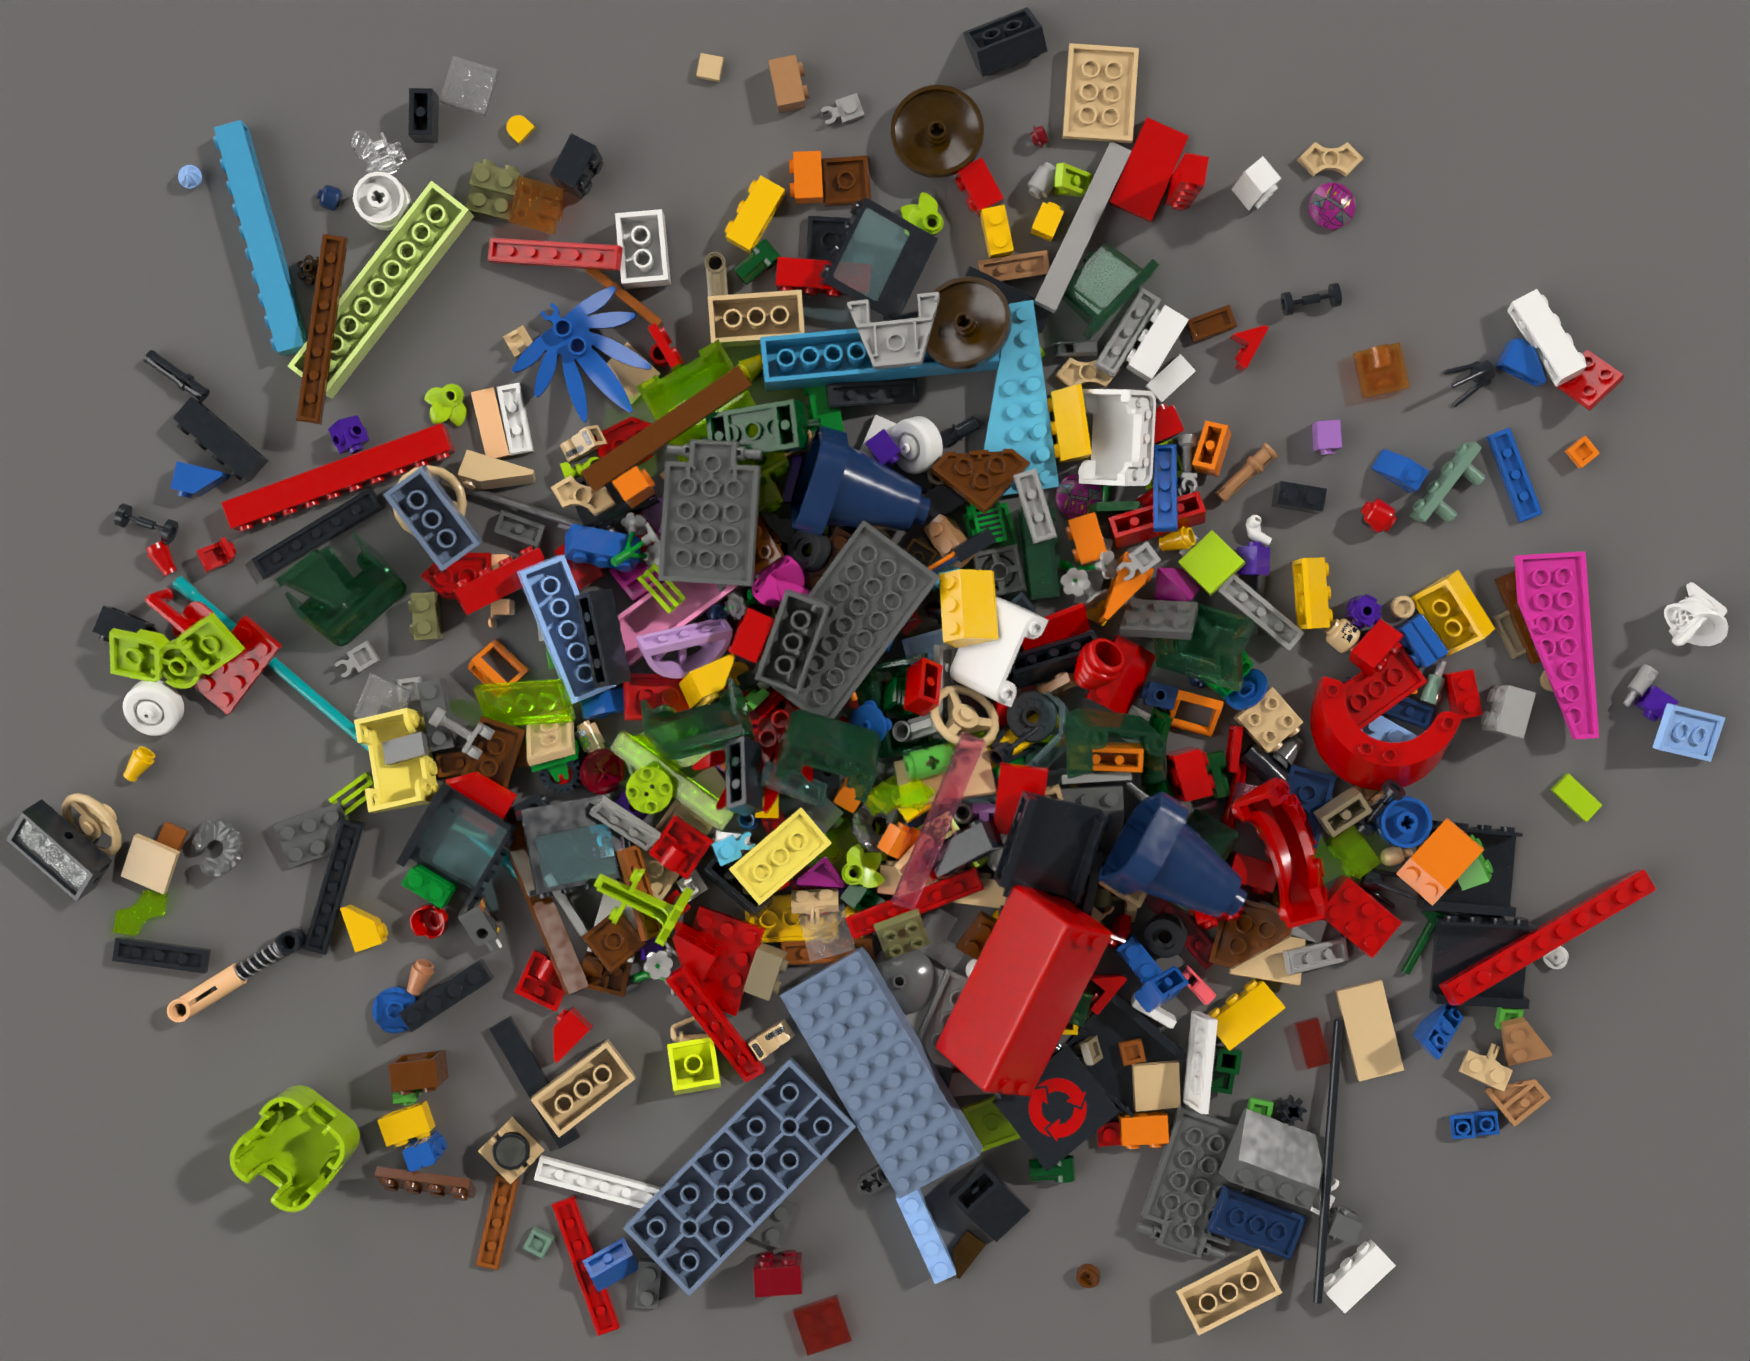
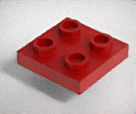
M656 323L648 326V330L656 341V344L650 349V358L654 364L659 367L670 365L675 375L683 372L681 364L684 361L676 347L670 348L669 344L672 341L664 327L658 328ZM658 350H661L665 357L663 360L655 359V354Z
M1586 350L1583 356L1587 366L1581 375L1556 388L1590 411L1624 379V374L1589 350Z
M675 814L648 854L657 859L660 864L670 871L688 879L714 840Z
M534 949L514 993L557 1012L565 992L550 956Z

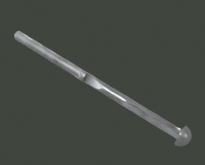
M442 479L441 486L454 490L449 482ZM463 486L465 494L509 507L517 512L522 510L531 515L559 523L557 526L559 528L569 530L572 524L583 525L581 520L486 490L477 488L471 490ZM610 526L609 529H604L608 531L617 532L616 528L613 526Z

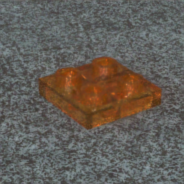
M518 176L508 222L555 235L558 222L561 220L564 210L563 198L566 189Z
M1400 342L1390 345L1383 344L1352 354L1362 399L1410 388Z

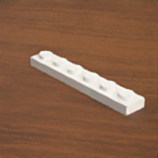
M543 1155L539 1158L534 1177L536 1181L637 1208H642L661 1188Z

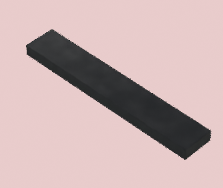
M370 487L251 560L262 578L267 579L382 510L384 506L373 488Z
M341 817L303 949L323 955L328 953L365 826L363 822L346 817Z
M510 1016L491 1027L490 1031L531 1100L534 1094L550 1082ZM536 1108L559 1149L580 1137L575 1126L558 1137Z

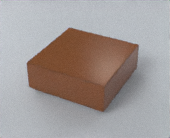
M167 821L159 834L157 842L180 851L189 831Z
M1141 1037L1118 1042L1123 1066L1146 1061Z

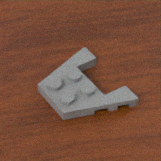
M939 292L917 294L918 318L871 323L869 300L847 302L875 370L922 365L940 300Z

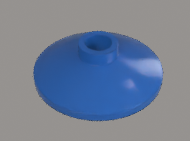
M1250 669L1248 675L1243 677L1233 692L1225 697L1228 705L1236 710H1246L1258 704L1268 689L1266 675L1258 669Z

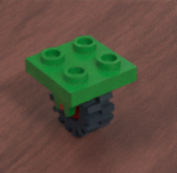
M575 734V754L530 766L532 772L540 770L541 781L543 780L544 787L548 785V790L551 792L555 789L556 794H560V790H563L564 794H566L569 789L574 791L575 786L580 785L581 779L579 775L582 760L581 758L578 759L580 743Z

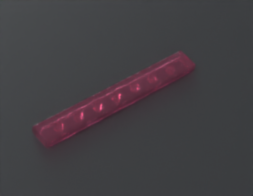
M964 732L961 733L893 895L892 904L915 910L985 745L984 739Z

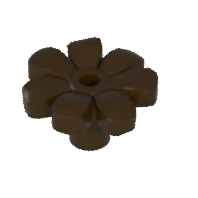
M312 255L305 256L306 262L299 261L297 263V267L302 269L297 275L300 279H305L306 284L312 285L314 280L316 281L319 257L314 259Z

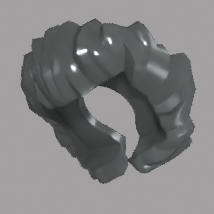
M889 797L887 805L882 812L865 802H861V805L857 807L853 814V834L856 836L858 843L867 848V851L883 852L877 848L883 835L874 832L872 822L876 817H882L887 821L892 804L895 802L891 797Z
M224 819L217 821L206 820L192 840V844L195 846L194 851L198 853L208 852L207 846L212 841H220L223 844V852L219 857H206L199 863L202 873L216 878L235 868L244 853L243 847L245 844L241 832L232 826L233 823L226 822Z

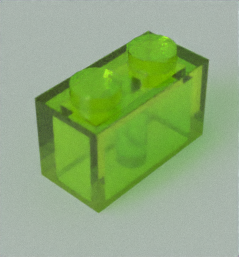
M1354 825L1334 838L1330 836L1326 839L1329 843L1328 850L1335 858L1339 857L1343 862L1341 867L1349 877L1353 876L1360 879L1381 863Z

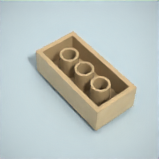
M802 290L708 296L710 336L713 348L760 345V337L805 333Z
M607 1039L534 1094L531 1101L556 1135L560 1137L634 1081L636 1075L610 1040Z

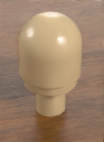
M1399 846L1388 847L1381 851L1380 861L1386 866L1401 864L1404 861V857L1413 855L1412 848L1401 849Z

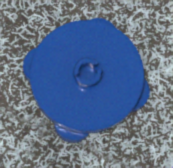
M868 700L863 705L857 707L851 716V728L855 737L870 747L877 746L884 739L886 732L892 728L891 720L884 717L883 713L877 708L876 703L872 700Z

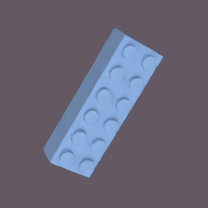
M560 554L516 571L568 702L574 704L615 687L616 685L596 689L594 687L575 597L580 593L565 555Z

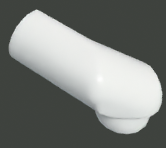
M1252 515L1246 521L1247 535L1251 540L1261 542V546L1268 547L1272 538L1261 532V517Z

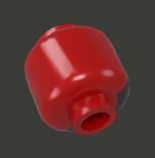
M1376 499L1372 503L1367 501L1360 510L1363 514L1361 517L1362 524L1375 533L1382 531L1386 533L1397 519L1394 516L1395 509L1381 499Z

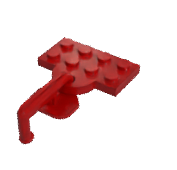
M170 588L156 591L145 598L149 606L173 625V633L176 638L196 622L213 612L202 602L194 601L188 604L180 615L165 602L173 599L174 594ZM247 615L240 619L232 631L229 630L245 649L211 674H205L193 685L227 715L234 711L282 647L277 640Z

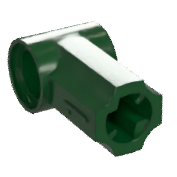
M763 239L752 249L751 254L733 270L743 283L748 285L764 270H769L777 264L778 257L782 256L767 239Z
M1223 751L1206 753L1209 765L1206 766L1207 773L1212 775L1215 783V788L1212 789L1213 795L1209 796L1210 799L1230 795L1225 772L1227 764Z
M1067 1155L1048 1172L1041 1167L1038 1159H1029L1030 1181L1054 1180L1059 1183L1075 1181L1073 1155Z

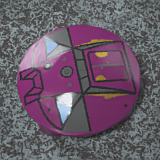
M1339 183L1321 185L1313 192L1309 201V215L1318 225L1331 230H1337L1345 226L1352 219L1355 212L1353 194L1347 187Z
M1073 474L1063 479L1056 490L1055 497L1058 510L1070 519L1089 514L1088 506L1102 501L1099 485L1079 483V474Z

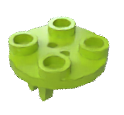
M645 767L637 770L630 776L626 785V796L634 809L642 813L653 814L662 811L669 804L673 796V785L664 771L655 767ZM651 784L655 786L654 789L650 788Z

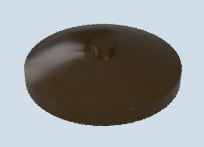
M929 85L919 88L907 95L893 114L891 121L893 149L899 160L908 169L921 176L944 178L955 175L975 160L982 147L984 123L981 112L976 103L966 93L957 88L947 85Z
M960 277L943 283L933 291L939 292L940 300L926 352L934 361L952 369H971L985 364L1001 351L1010 335L1012 314L1008 301L998 287L982 278Z

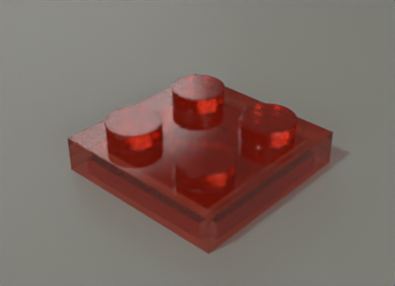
M837 1294L793 1309L807 1356L852 1341Z

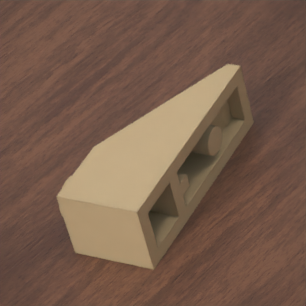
M470 450L466 451L457 474L462 486L471 490L475 488L486 490L532 484L536 480L534 470Z

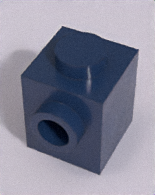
M1148 681L1147 685L1142 687L1140 698L1143 699V704L1173 710L1178 687Z

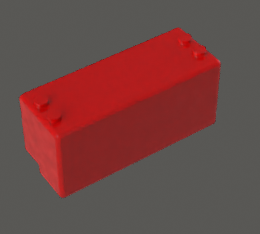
M1015 885L936 1043V1049L984 1092L1031 1096L1111 939V931L1066 898L1052 896L1045 891Z

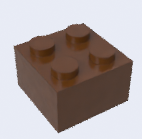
M445 1050L399 1055L388 1064L391 1092H399V1095L411 1094L416 1089H423V1092L435 1091L449 1077Z

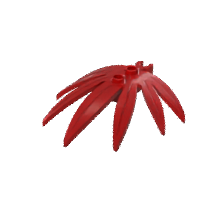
M724 686V689L721 690L729 699L741 707L747 702L745 697L749 693L729 686ZM787 698L784 710L775 707L767 715H763L757 707L752 710L757 713L718 711L703 714L705 720L723 726L748 727L757 725L756 729L733 739L745 736L761 744L762 773L773 755L776 754L765 789L763 812L765 814L769 812L775 803L783 785L787 769L789 746H792L793 754L801 773L810 783L813 782V767L809 753L802 740L820 754L833 755L831 747L819 733L803 722L793 718L796 713L802 710L797 706H791V701ZM725 743L700 759L692 768L695 771H700L726 763ZM726 787L715 807L718 811L727 806Z

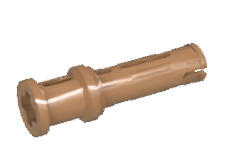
M1264 442L1261 445L1262 448L1254 456H1249L1246 460L1247 463L1215 492L1221 501L1226 503L1252 477L1263 473V468L1273 459L1276 460L1278 458L1277 453L1267 443Z

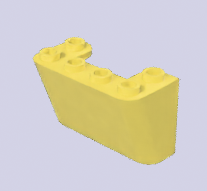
M404 708L354 720L358 743L368 745L375 789H365L368 812L378 813L429 804L440 786L436 780L438 770L430 750L423 713ZM421 731L426 732L429 755L393 765H385L382 742Z

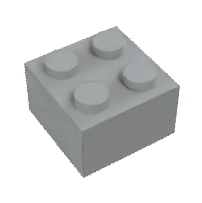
M1494 685L1487 696V702H1489L1487 711H1484L1481 718L1482 730L1506 737L1524 738L1536 693L1510 685Z

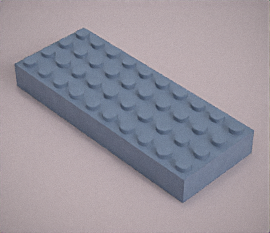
M864 945L791 986L780 995L899 1199L980 1156L983 1149L982 1144Z
M790 1057L625 1224L623 1229L690 1296L856 1127V1124L851 1116Z

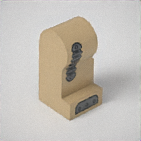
M593 425L584 427L579 433L572 436L571 439L560 444V447L568 463L606 445L607 442L599 426ZM592 433H594L597 436V442L595 441Z
M783 1019L751 1038L748 1045L758 1060L761 1061L778 1049L779 1046L793 1038L795 1033L787 1021Z

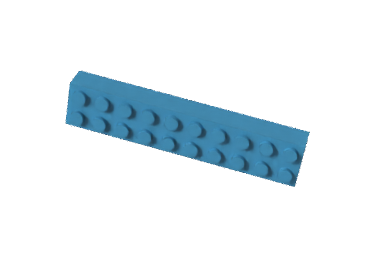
M857 328L760 337L765 391L825 386L826 384L881 381L997 370L1000 361L998 353L990 361L978 367L963 370L952 369L940 365L925 351L922 365L875 370Z

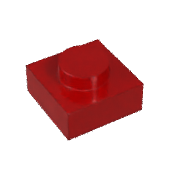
M1119 1120L1108 1121L1097 1130L1098 1147L1121 1145Z

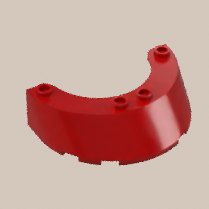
M1323 676L1317 682L1312 700L1310 731L1312 732L1315 748L1319 756L1338 777L1360 788L1383 791L1381 786L1387 779L1395 781L1403 788L1416 783L1429 774L1442 759L1461 723L1463 715L1444 711L1436 716L1426 731L1414 739L1397 743L1380 741L1364 733L1351 718L1346 705L1344 685L1336 679Z
M1278 777L1272 778L1235 799L1231 807L1235 818H1239L1241 822L1249 821L1255 826L1259 839H1263L1266 845L1265 852L1268 859L1272 860L1279 886L1280 907L1278 908V914L1281 921H1285L1288 929L1325 919L1328 898L1327 888L1325 886L1322 887L1324 885L1323 877L1325 876L1321 858H1316V849L1313 848V845L1317 843L1303 807L1295 793L1290 795V788L1285 780L1278 779Z

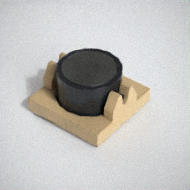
M511 1117L478 1152L511 1184L545 1149Z

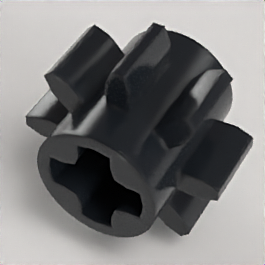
M1289 1094L1288 1099L1283 1100L1280 1098L1281 1105L1276 1108L1279 1113H1283L1280 1119L1284 1122L1288 1118L1292 1126L1294 1121L1300 1120L1303 1122L1302 1114L1307 1112L1304 1107H1300L1303 1101L1300 1098L1294 1101V1097ZM1290 1106L1295 1110L1293 1113L1288 1110Z

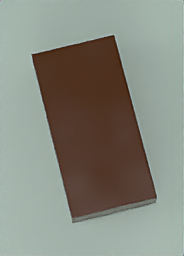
M1229 304L1189 319L1186 327L1192 343H1196L1237 327V323Z

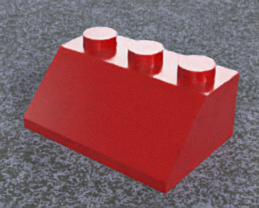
M1080 603L1043 617L1048 622L1042 635L1036 639L1024 637L1020 648L1021 651L1083 634L1085 631L1090 630L1084 604Z
M1115 635L1112 642L1118 645L1125 657V666L1117 680L1106 686L1087 690L1084 698L1126 718L1157 656L1140 645L1120 635Z

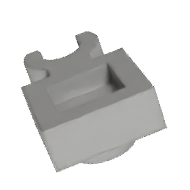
M857 93L835 100V108L826 106L821 109L822 115L826 113L832 115L831 119L825 121L826 126L834 125L838 119H841L844 125L865 117Z
M1147 541L1127 556L1131 562L1121 563L1116 570L1128 569L1129 575L1124 578V581H1129L1134 576L1136 570L1142 575L1160 562L1161 559Z
M365 641L347 652L350 659L339 660L335 663V666L340 667L345 664L347 671L341 674V676L349 677L355 668L358 673H361L381 660L370 642Z

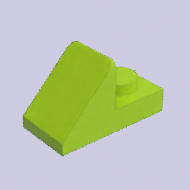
M1064 162L1057 163L1054 186L1055 194L1084 197L1092 181L1093 174Z

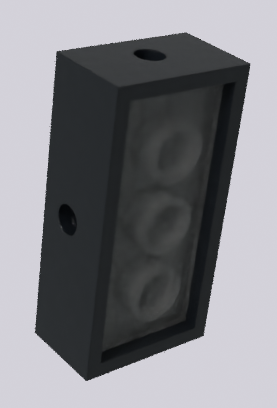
M42 799L21 812L6 839L76 902L97 887L112 862L105 853L100 851L88 838L84 837Z

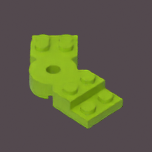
M214 612L196 622L177 639L171 641L164 634L140 629L137 633L113 628L109 632L110 673L155 683L162 677H165L167 679L165 682L170 686L186 689L195 685L205 674H211L230 661L245 648Z

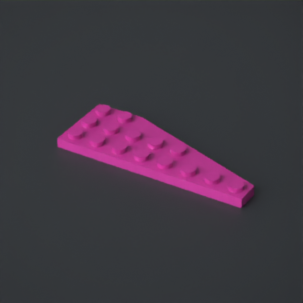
M1586 551L1514 556L1517 603L1572 739L1599 738Z

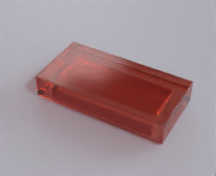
M1314 1017L1294 1023L1306 1068L1310 1069L1330 1063L1319 1019Z

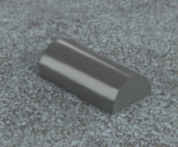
M786 589L754 679L799 696L831 604L808 594Z

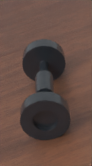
M1332 283L1328 286V294L1306 295L1298 300H1293L1290 292L1281 293L1282 312L1284 316L1293 315L1294 305L1320 303V300L1329 299L1332 307L1341 306L1342 293L1338 283Z
M122 503L115 513L114 523L117 526L126 527L131 520L147 529L160 530L161 540L171 543L176 537L178 531L177 521L168 519L164 526L157 525L156 521L141 516L138 518L132 516V506Z
M1387 779L1381 787L1387 794L1385 798L1377 802L1372 809V814L1368 818L1365 816L1354 824L1361 833L1372 836L1377 830L1372 820L1378 817L1387 807V801L1390 798L1401 801L1406 795L1405 790L1395 781Z

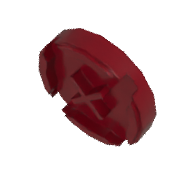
M600 748L592 751L584 758L580 766L579 776L582 784L589 791L598 795L608 794L618 787L617 785L620 781H623L626 767L624 760L615 751L608 748Z

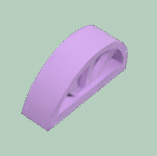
M726 619L707 620L636 636V642L640 652L653 671L668 678H685L689 672L714 662L723 656L731 642L733 629ZM697 645L703 647L698 652L686 657L688 647ZM678 650V660L662 659L667 652Z

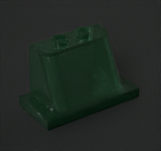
M1105 242L1095 253L1091 250L1082 260L1085 264L1079 270L1075 269L1062 296V300L1088 324L1083 333L1087 340H1091L1111 316L1154 274L1159 267V264L1154 259L1144 268H1141L1108 242Z
M331 545L324 547L320 551L318 549L313 550L275 579L280 587L287 586L334 609L340 606L344 609L349 607L359 599L357 595L363 591V588L335 555L336 551Z
M1198 604V613L1191 640L1153 638L1156 667L1240 692L1244 687L1242 654L1254 629L1253 619Z

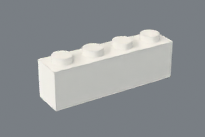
M1536 289L1513 301L1507 311L1524 338L1530 343L1529 345L1536 348L1542 366L1554 385L1558 387L1581 375L1587 366L1586 360L1581 352H1577L1570 334L1565 333L1561 327L1559 317L1553 314L1548 307L1549 304L1546 297Z

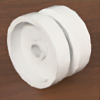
M369 173L361 178L354 188L353 202L355 209L370 225L380 230H393L412 206L410 194L395 177L388 173Z

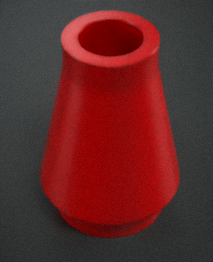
M159 541L146 548L148 553L146 556L157 566L164 577L177 571L168 544L165 545L163 541Z

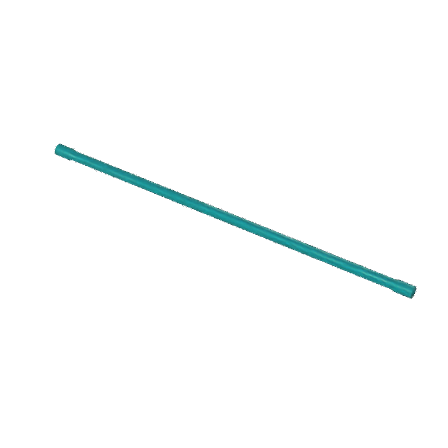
M179 576L172 583V587L186 599L205 604L229 630L232 631L237 624L200 594L185 578ZM276 657L272 659L268 665L270 669L358 742L355 724ZM360 744L369 752L368 745ZM466 834L493 857L498 848L495 843L490 839L486 841ZM506 854L500 864L517 879Z

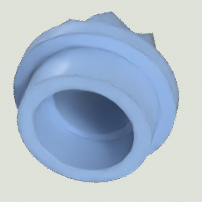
M186 165L180 169L178 180L185 188L193 189L201 184L202 173L197 167Z

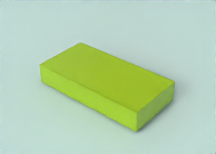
M1566 773L1551 789L1584 822H1587L1602 806L1569 773Z

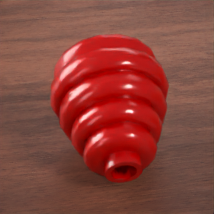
M1096 638L1085 644L1080 651L1077 664L1075 665L1074 678L1077 685L1086 690H1093L1117 680L1125 666V657L1122 650L1114 642L1105 638Z

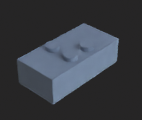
M426 465L418 468L383 494L441 572L483 542Z

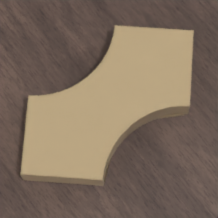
M1314 142L1297 161L1312 176L1322 171L1333 170L1346 177L1364 158L1348 142L1341 147L1332 149L1322 147Z
M1071 357L1055 375L1067 387L1095 383L1105 388L1113 379L1093 366L1097 360L1084 363L1078 362Z
M571 475L551 487L562 508L579 505L588 508L595 516H598L616 505L606 486L595 493L590 486L579 484Z

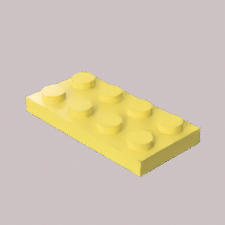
M801 807L729 868V870L756 902L761 905L832 843Z

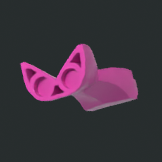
M786 555L783 559L767 568L756 579L752 587V594L763 605L779 608L786 589L809 594L811 590L804 587L805 579L801 567L792 557Z

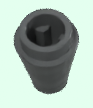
M1294 735L1286 740L1282 747L1273 753L1271 758L1285 770L1287 767H1291L1304 742Z

